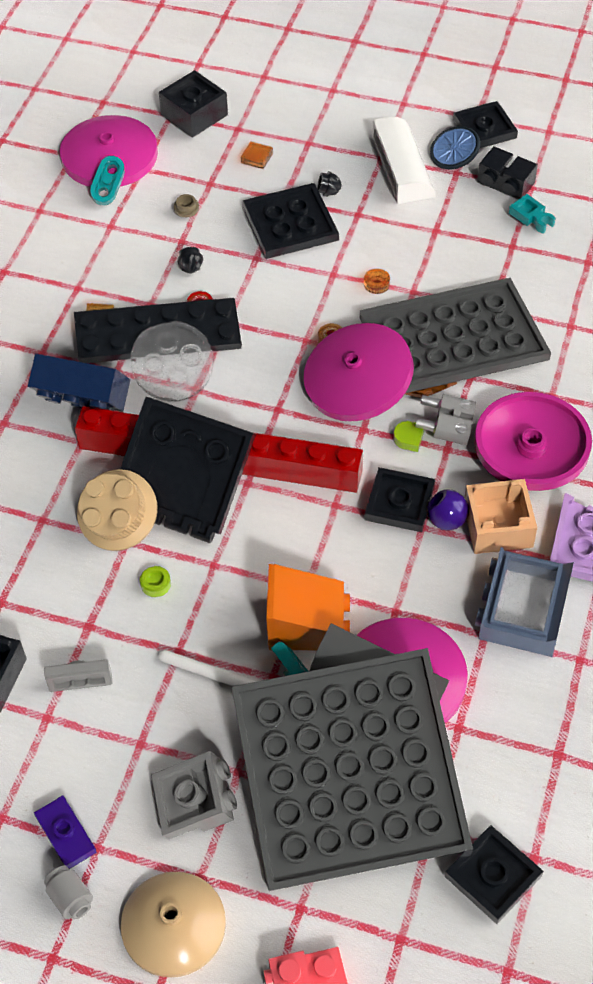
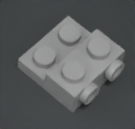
M211 751L151 774L162 836L169 840L197 828L205 832L234 820L232 810L237 809V801L233 792L227 789L226 780L231 777L230 769L224 759L221 760Z

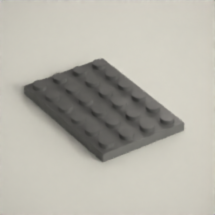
M511 277L360 310L359 318L362 323H375L387 326L399 333L406 341L414 363L412 381L406 393L550 360L551 351Z

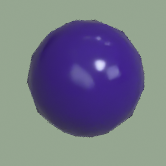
M446 489L439 491L430 500L427 507L428 517L432 524L446 531L462 526L469 515L467 501L463 495L455 490Z

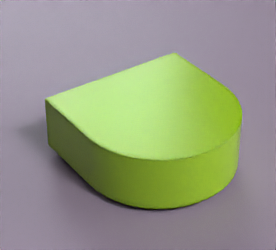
M401 422L394 429V442L402 449L418 452L425 430L416 428V422Z

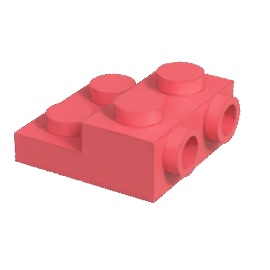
M338 947L305 955L302 950L269 958V969L263 970L266 984H348Z

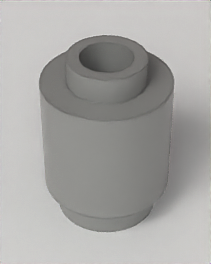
M63 865L55 868L46 876L44 880L46 885L45 891L63 918L79 919L90 910L93 896L75 870Z

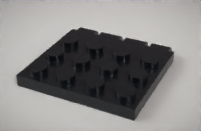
M146 396L120 469L132 471L140 475L152 487L157 500V517L154 524L160 525L164 515H166L165 528L187 535L190 526L194 525L191 537L211 543L215 533L220 535L222 533L256 434Z

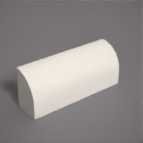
M399 117L373 119V140L397 204L435 198V190L408 123Z

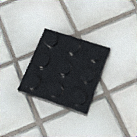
M315 183L243 200V208L266 259L339 241L337 227Z

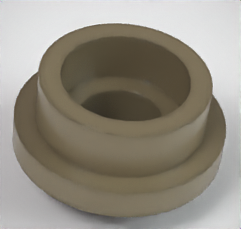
M183 194L176 199L174 211L180 217H192L198 213L199 203L194 196Z

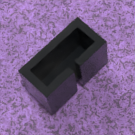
M493 146L479 163L477 182L520 199L535 184L538 164L517 156L512 164L506 167L512 160L513 154Z

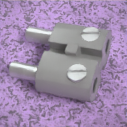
M445 394L442 395L441 399L422 395L420 404L439 409L437 421L433 422L417 418L415 427L434 432L433 438L467 446L476 402Z

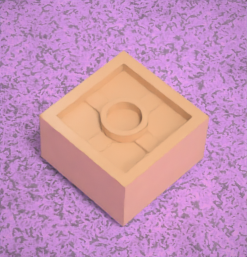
M525 479L466 485L465 500L468 503L469 509L467 523L474 554L499 552L501 547L505 551L534 547L537 524Z

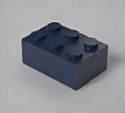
M35 353L27 387L35 390L36 396L45 398L46 401L61 404V401H64L78 408L88 407L89 405L98 409L124 411L131 379L117 369Z

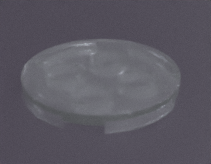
M172 321V323H163L154 327L150 326L140 334L133 345L131 369L134 379L143 391L156 399L168 402L189 399L203 390L212 375L214 359L208 340L198 329L189 324Z

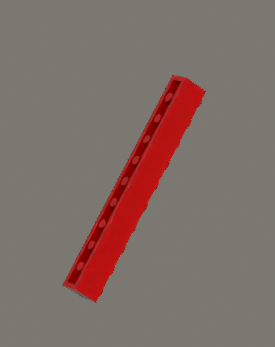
M83 406L75 426L79 449L125 456L139 415ZM255 433L256 436L242 475L354 493L358 492L363 470V449Z

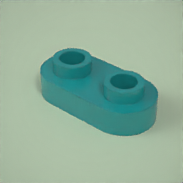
M107 156L100 162L90 188L92 199L99 205H109L116 198L125 175L124 163L120 158ZM111 168L117 169L115 174L108 173ZM103 190L108 192V195L105 197L99 195Z

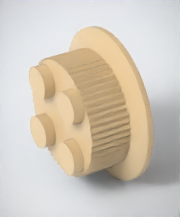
M110 470L88 481L80 494L77 505V520L84 536L97 547L110 551L126 550L139 544L150 533L157 517V500L152 487L140 475L128 470Z

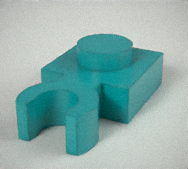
M528 194L509 206L510 215L526 226L533 223L536 230L544 234L546 232V224H549L551 227L555 226V216L551 213H545L546 207Z

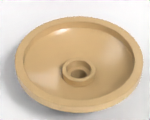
M185 872L162 873L143 882L130 895L122 912L121 936L127 953L143 970L160 977L189 975L205 966L219 950L226 929L224 907L214 888L200 877ZM169 911L178 913L176 918L172 920L166 919L165 915Z

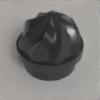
M330 171L327 173L321 172L317 184L319 193H323V196L326 197L336 195L342 187L340 178Z
M196 247L183 248L180 250L179 257L177 258L178 265L186 273H195L200 270L203 263V255Z

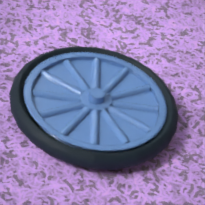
M458 126L449 128L440 133L433 141L430 148L431 160L442 169L452 170L461 168L469 164L478 154L480 138L473 129Z

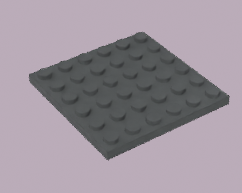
M428 648L231 687L269 891L473 850Z

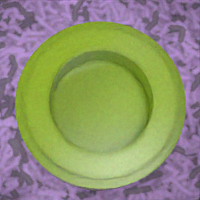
M152 566L145 569L140 576L142 591L150 597L165 595L171 587L169 572L160 566Z

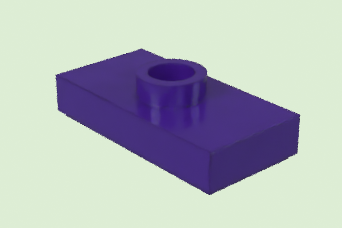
M63 795L34 812L35 818L63 865H66L69 869L97 853L95 846Z

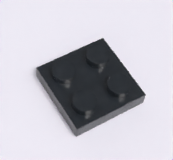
M498 101L457 111L453 114V121L457 127H468L478 134L480 148L517 138V128Z
M378 467L364 520L422 533L428 513V503L432 498L435 487V479Z
M490 825L472 844L473 850L465 851L445 871L444 877L493 922L498 924L542 877L544 871Z

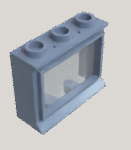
M501 547L498 559L492 557L488 575L493 576L492 583H485L482 600L487 601L485 609L479 608L475 626L480 627L479 639L553 657L574 562L567 564L556 563L505 551Z

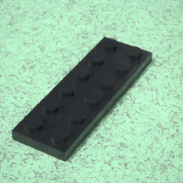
M235 298L74 312L78 359L82 363L241 349L242 347Z

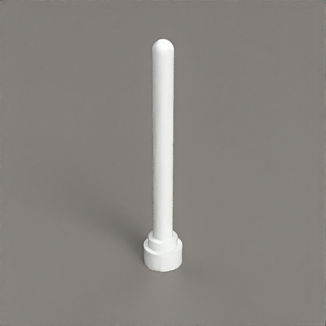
M162 650L159 653V659L164 663L231 686L258 682L168 650Z

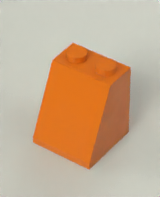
M269 564L266 616L269 650H272L271 648L280 641L292 650L317 651L331 623L350 632V620H344V612H350V593H344V581L277 564Z

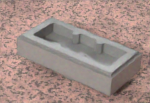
M108 659L89 662L77 660L70 664L44 667V677L49 692L113 684Z

